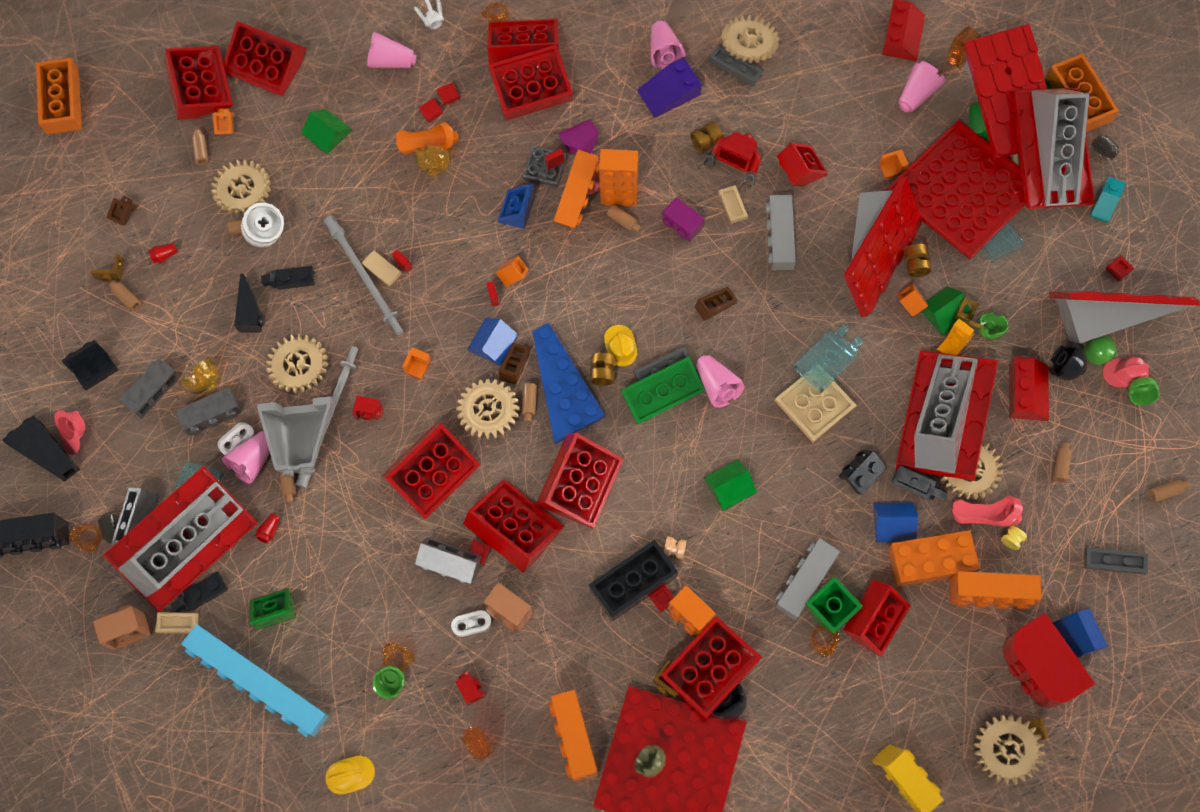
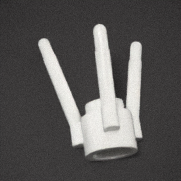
M425 0L429 10L426 18L417 7H414V10L424 21L426 27L436 29L442 25L444 19L442 17L440 0H436L438 12L432 10L429 0Z

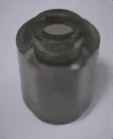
M1100 134L1091 144L1094 147L1093 150L1106 161L1108 159L1113 160L1119 154V146L1107 135Z
M112 513L101 515V518L97 521L102 538L106 540V543L112 542L119 520L118 516Z

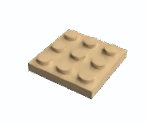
M818 364L774 400L812 443L857 406Z

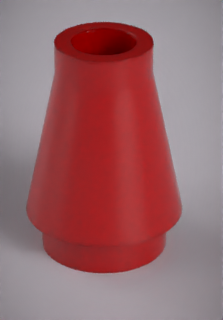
M174 243L151 247L152 249L148 250L153 264H160L178 253Z
M270 513L268 518L255 531V538L265 544L273 541L280 518Z

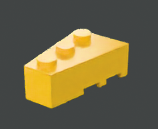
M888 744L871 761L884 769L887 773L885 777L895 783L899 789L898 792L916 812H931L944 800L939 794L941 792L935 783H930L926 778L928 776L927 772L921 766L916 765L914 762L915 757L909 750H903Z

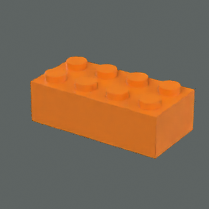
M1083 53L1051 66L1046 79L1052 89L1080 88L1081 92L1090 93L1086 132L1113 122L1119 110Z
M70 57L36 63L39 126L46 135L82 130L79 68Z
M600 149L599 179L601 204L607 206L614 204L625 207L637 206L638 151Z
M577 150L553 220L554 223L571 229H575V226H580L583 217L580 215L581 209L586 208L589 199L586 197L587 191L591 192L595 182L592 176L597 174L600 162L598 161V156Z
M970 530L892 543L888 548L896 587L950 579L957 571L978 572L980 570Z
M957 571L949 579L950 603L956 604L957 607H968V604H974L977 608H988L989 605L997 606V609H1009V606L1017 607L1018 610H1029L1030 607L1035 606L1036 603L1042 600L1041 575Z
M575 689L551 696L552 702L548 704L552 717L557 718L554 727L558 738L562 737L563 743H560L559 746L563 758L567 757L568 764H565L568 778H573L574 782L598 776Z

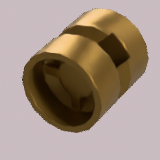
M714 121L705 124L703 129L698 128L690 133L692 144L699 153L709 150L711 145L714 146L717 140L723 137L719 126Z
M914 244L903 250L909 277L919 278L932 272L931 263L928 259L927 245Z
M602 352L592 354L591 368L593 369L590 370V383L598 386L614 384L615 373L613 369L615 368V356Z

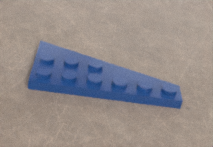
M547 323L532 331L554 443L557 444L565 439L566 434L577 433L601 420L605 415L552 327Z

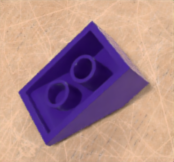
M683 57L667 65L638 88L637 92L653 117L656 118L701 96L702 84Z

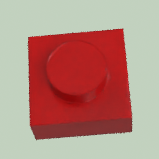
M473 539L468 551L481 555L480 565L484 566L492 547Z

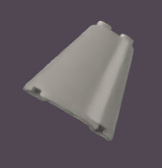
M332 396L313 398V404L282 407L276 402L257 404L274 468L276 471L282 472V476L290 477L294 476V473H301L303 475L313 474L334 405Z

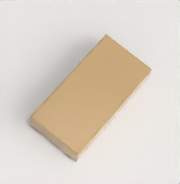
M736 185L718 190L730 224L748 219V214Z
M374 250L361 263L363 267L388 287L401 275V271Z
M157 612L155 632L189 634L196 624L198 625L199 614Z

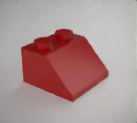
M790 143L776 156L780 167L785 170L788 180L792 185L805 186L828 175L811 145Z

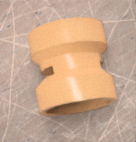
M667 536L664 553L668 557L673 555L677 559L683 560L687 541L682 539L677 541L673 537Z

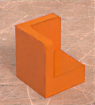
M902 149L882 155L879 161V166L885 179L901 175L909 165Z
M518 255L503 263L496 271V274L503 284L508 287L523 279L529 269Z
M913 283L897 294L899 301L911 316L917 315L928 307L926 299Z
M412 347L402 366L404 373L420 380L423 379L431 358L428 353Z

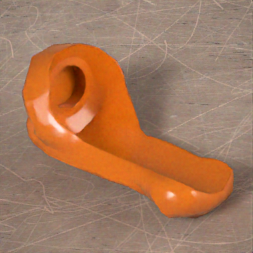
M441 122L430 130L408 132L402 129L395 134L399 151L402 154H409L427 149L447 152L458 142L459 135L447 122Z

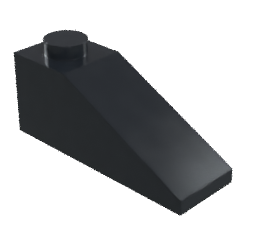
M240 274L234 326L238 332L261 333L262 326L265 325V316L261 312L248 279L244 274Z

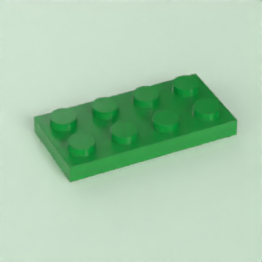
M688 356L620 391L636 424H640L704 392L705 389Z

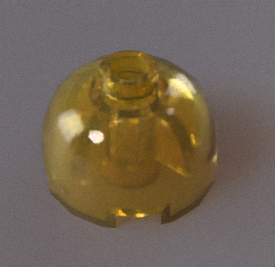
M425 145V149L422 150L418 147L415 150L416 163L421 171L428 173L431 177H437L449 168L452 159L451 149L444 150L442 145Z
M207 357V359H203L190 372L189 377L185 376L180 384L194 394H202L205 391L210 393L217 387L215 382L219 378L218 368Z

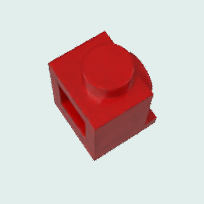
M357 395L352 414L357 420H359L360 416L368 421H372V419L378 420L382 417L384 408L379 399Z
M469 671L458 676L459 679L455 682L468 706L486 697L483 690H478L482 687L477 677L472 678Z

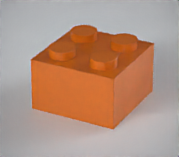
M685 586L669 602V616L675 622L680 621L685 626L683 629L691 637L693 635L697 637L716 616V613L688 586Z

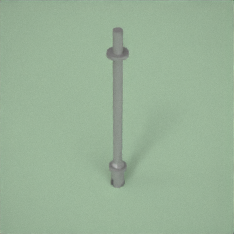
M328 216L324 223L331 232L330 236L332 239L339 241L385 315L383 322L385 324L390 323L396 334L401 335L404 331L396 320L398 313L391 312L345 239V230L339 226L334 216Z
M352 346L346 361L340 362L343 369L332 395L334 405L326 431L350 370L356 369L353 362L358 352L357 347ZM299 473L295 485L307 489L312 474L303 475Z

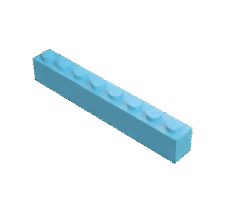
M196 624L181 645L186 647L184 652L193 658L196 655L202 659L200 663L211 669L212 666L218 670L216 674L224 680H227V678L233 680L234 683L232 685L238 690L243 691L246 689L250 692L248 697L257 703L260 700L266 704L264 708L275 714L277 711L283 715L280 719L290 726L292 723L297 725V731L307 737L310 734L315 737L329 716L199 625Z

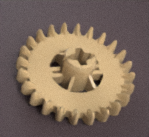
M742 15L740 22L735 17L734 23L730 20L729 24L725 25L721 40L723 41V46L726 47V51L731 52V56L736 55V59L742 58L743 62L748 60L749 63H752L753 60L755 62L765 61L766 58H771L772 54H775L779 37H777L778 32L773 33L774 26L769 29L770 22L763 25L764 18L758 23L757 16L751 21L750 15H748L747 21H745Z
M245 159L243 160V165L236 160L235 167L229 162L230 169L223 166L224 173L217 171L220 178L213 177L216 184L211 183L214 188L211 190L214 195L213 199L217 201V206L221 207L223 211L228 210L229 214H232L234 211L236 215H239L241 211L244 214L250 206L256 203H264L263 198H268L269 195L267 193L271 191L269 187L271 182L268 180L269 175L265 169H261L259 164H256L255 167L253 161H250L248 166ZM253 182H254V188L249 186V185L252 184ZM237 195L238 197H241V199L234 198V196Z
M298 334L297 340H295L293 335H290V341L283 337L284 344L282 345L277 341L276 343L279 348L271 347L275 354H268V357L272 360L266 361V364L270 366V368H266V371L272 373L268 376L269 379L273 380L274 385L279 384L280 390L285 388L286 392H290L293 389V392L297 393L298 389H300L303 393L305 392V387L311 390L312 384L318 385L317 379L323 380L321 374L327 373L326 369H324V367L328 366L326 362L328 356L324 354L326 352L325 348H321L322 344L320 342L316 344L314 337L309 342L308 335H305L303 340L300 334ZM309 357L311 359V366L305 361ZM285 363H287L289 366L286 371L284 369ZM293 371L294 373H296V376H291L289 374Z
M486 379L485 383L479 380V385L472 383V389L469 387L465 388L467 394H460L463 399L457 402L462 406L457 407L456 410L461 412L457 415L458 419H462L460 425L464 426L467 424L465 426L466 432L472 429V436L478 432L479 439L485 434L487 440H489L490 434H493L496 439L497 432L504 436V428L508 431L511 430L509 423L515 425V420L512 417H519L514 411H519L520 408L514 405L519 401L517 398H513L516 395L515 392H509L511 390L510 386L504 388V382L497 385L496 379L492 383H490L489 379ZM486 396H493V398L486 399ZM484 397L480 404H475L480 398ZM501 403L502 409H497L496 406ZM474 407L479 409V412L476 415L474 413Z
M989 443L981 447L976 476L981 479L978 481L969 482L964 479L943 476L940 480L947 481L945 487H952L951 493L958 491V497L965 494V498L969 499L970 495H972L976 500L979 494L984 498L986 496L985 492L991 494L993 492L991 488L996 489L998 487L995 482L1002 480L1000 477H997L1003 473L1002 470H998L1003 463H996L1000 458V455L993 456L996 449L988 451Z
M1002 714L1000 721L996 717L992 718L993 724L986 721L987 729L979 728L983 735L975 736L980 740V743H974L975 747L980 748V750L974 752L975 755L981 756L977 763L985 764L982 767V771L989 769V778L996 774L997 782L1004 777L1005 784H1008L1011 778L1016 785L1018 777L1023 782H1026L1025 774L1033 778L1031 769L1038 772L1039 769L1035 764H1043V761L1038 756L1045 755L1044 752L1038 750V748L1044 746L1043 743H1037L1041 735H1033L1036 727L1028 729L1029 721L1021 724L1022 717H1018L1014 721L1012 714L1009 715L1008 720ZM1008 733V740L1003 741L999 738L1000 735ZM1011 734L1018 736L1022 742L1017 744V742L1012 740ZM994 743L999 746V752L995 754L993 752ZM1002 744L1013 745L1012 749L1016 754H1006L1007 750ZM1024 745V755L1020 753L1019 746ZM1001 754L1004 758H1007L1006 765L1001 763L995 756ZM1015 758L1019 761L1016 764L1009 765L1010 759Z

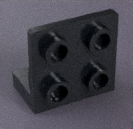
M96 340L85 343L82 348L69 353L62 360V363L74 373L86 391L118 371L109 354Z

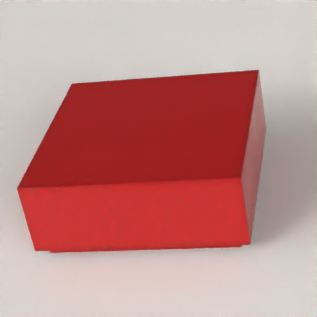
M453 82L437 88V93L444 106L460 100Z
M433 98L418 107L428 123L443 114V110Z
M561 149L545 156V164L548 170L564 163V153Z
M395 250L392 253L394 261L408 273L412 269L410 261L399 250Z
M1119 256L1106 267L1108 272L1118 282L1134 270L1122 256Z
M494 281L487 282L491 305L497 306L499 302Z
M664 585L651 594L649 598L661 613L669 607V602L674 596Z

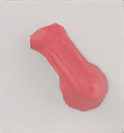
M1006 496L1004 499L990 505L971 504L961 499L952 502V513L959 524L979 523L1008 527L1018 525L1022 521L1023 505L1020 499L1013 496Z

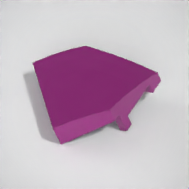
M590 119L558 133L559 139L572 155L577 153V150L593 154L592 150L595 144L599 142L598 130Z

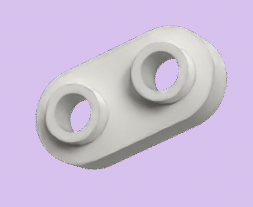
M238 423L218 441L219 450L225 455L253 437V428L248 423ZM241 429H245L243 434L239 433ZM226 442H230L228 447H225Z
M476 611L454 618L451 628L455 635L465 637L487 631L491 627L492 619L486 611ZM485 619V624L479 625L478 621ZM465 624L466 628L459 630V625Z

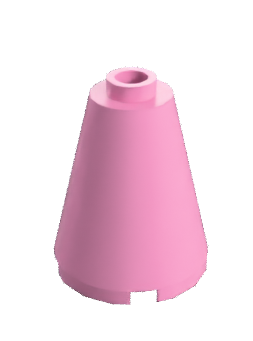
M657 21L651 27L650 60L655 68L660 67L664 69L667 65L683 57L685 58V50L667 22Z
M373 32L367 67L411 68V65H415L417 55L414 54V50Z
M918 61L915 63L898 101L899 108L906 113L908 111L913 112L945 84L946 79L943 74L941 77L937 74L939 71L937 68L924 61H921L920 64Z
M710 355L701 356L697 360V371L709 400L715 408L727 406L730 399L736 400L741 395L745 385L733 372Z
M264 431L254 435L222 458L224 465L229 471L233 469L236 472L235 476L247 484L255 481L270 455Z

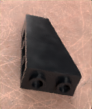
M34 415L25 419L18 428L10 431L2 439L6 445L64 482L80 470L44 424Z

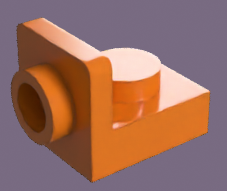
M218 109V113H213L215 135L234 134L233 117L235 115L229 112V109Z

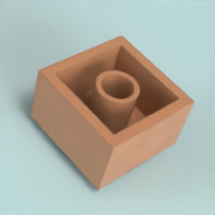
M500 583L496 585L484 601L488 614L496 621L501 619L504 626L511 632L516 630L520 633L534 614L532 607Z
M130 605L119 608L115 613L103 614L99 616V619L93 621L99 644L113 651L151 636L145 613Z

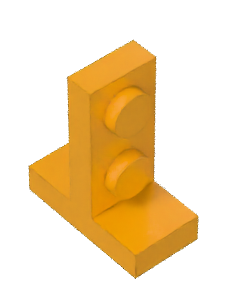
M958 319L936 352L958 355L973 338L975 330Z

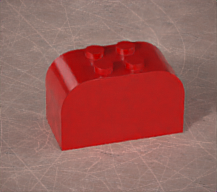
M1046 613L1011 634L1004 642L1003 656L1009 665L1010 673L1021 682L1020 686L1024 693L1030 695L1033 701L1040 706L1047 708L1057 707L1074 699L1096 684Z

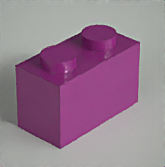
M677 197L662 212L664 225L668 228H673L680 238L686 239L689 242L704 227L705 219Z

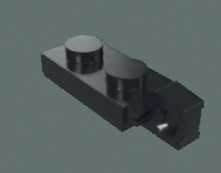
M312 266L271 271V274L261 275V283L264 287L272 286V288H277L278 290L314 286V270Z
M902 465L899 466L892 481L893 484L928 500H934L936 496L945 501L948 495L947 491L939 488L941 484Z
M216 572L178 595L180 599H177L170 605L175 612H180L183 609H186V611L195 610L228 591V588L220 573Z

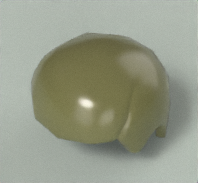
M656 745L654 747L645 746L636 759L635 770L646 777L658 775L665 766V753Z

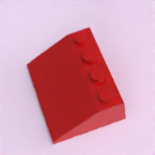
M558 18L488 22L487 51L489 64L552 45H557L559 50Z
M236 21L223 62L225 73L283 96L299 70L307 48L249 24Z
M557 45L488 65L505 121L573 101V92Z
M219 46L165 48L164 62L177 120L197 119L218 112V109L233 107Z
M436 422L381 477L412 508L426 519L480 464L442 423Z
M576 432L566 434L536 504L552 513L594 529L623 462V458Z
M505 479L468 510L463 523L464 526L523 573L539 558L564 528L560 522Z
M716 616L661 674V680L707 719L762 657Z

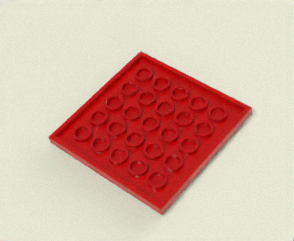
M959 120L886 188V191L894 190L900 178L907 177L921 221L969 260L1026 205L1024 202L1023 179L1021 178L1020 167L1007 157L994 161L990 144Z
M628 686L593 808L605 812H723L747 722L740 719L722 721L715 718L712 714L706 719L688 703ZM647 745L652 747L654 745L658 746L666 755L663 770L654 777L643 776L635 770L636 759Z

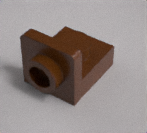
M124 196L122 198H113L106 218L120 225H126L131 209H137L138 206L132 203V199Z

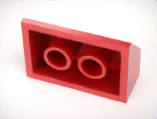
M893 0L882 55L917 61L925 15L912 2Z
M1015 356L1010 362L1009 418L1049 421L1048 365L1031 357Z
M872 580L859 602L863 607L849 619L843 631L852 640L882 657L911 606L891 585Z

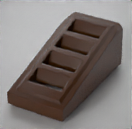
M726 287L698 299L695 309L705 321L733 306L738 300L729 287Z
M513 343L499 370V379L516 385L531 348ZM514 352L523 354V356L515 354Z

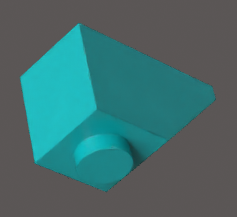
M1108 176L1101 186L1090 217L1108 223L1121 198L1126 182Z

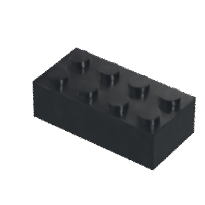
M54 512L0 520V558L3 557V554L21 555L23 551L41 552L44 548L61 549L62 546L69 545V522Z
M653 540L590 583L589 590L613 622L655 591L674 580L678 576V571L656 540Z

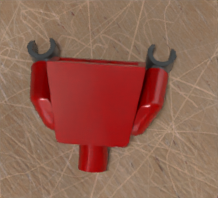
M734 132L731 136L719 138L711 149V154L704 157V165L707 161H712L709 164V169H712L715 165L714 158L716 157L717 160L745 173L749 171V174L744 177L743 184H745L747 179H750L752 181L750 187H752L755 181L754 174L757 173L761 162L760 152L756 149L758 143L750 133L742 135Z

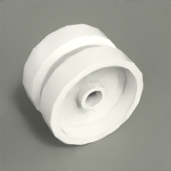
M265 202L250 206L244 213L241 222L243 237L247 242L256 247H268L274 244L279 239L284 227L283 216L279 209Z

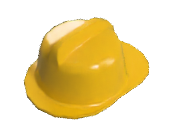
M623 325L610 327L604 335L607 353L615 356V365L619 367L631 365L637 357V347L632 331Z
M353 756L337 761L327 770L326 784L333 793L339 795L363 789L373 781L375 767L367 757Z

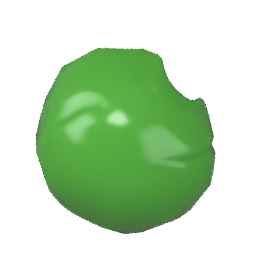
M993 312L981 315L977 321L978 324L984 326L983 329L977 328L978 332L988 340L1001 338L1009 329V322L1004 315L996 316Z
M1101 336L1089 340L1085 345L1084 351L1091 363L1103 365L1115 357L1117 348L1115 342L1110 337Z
M1139 377L1133 380L1128 387L1130 401L1136 405H1149L1160 397L1158 383L1150 377Z
M392 665L381 667L373 678V688L376 694L385 699L398 696L405 683L403 672L398 667Z

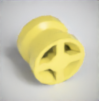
M1009 526L1007 529L1008 533L1001 538V541L1010 549L1018 551L1021 547L1020 543L1025 541L1027 535L1021 529Z

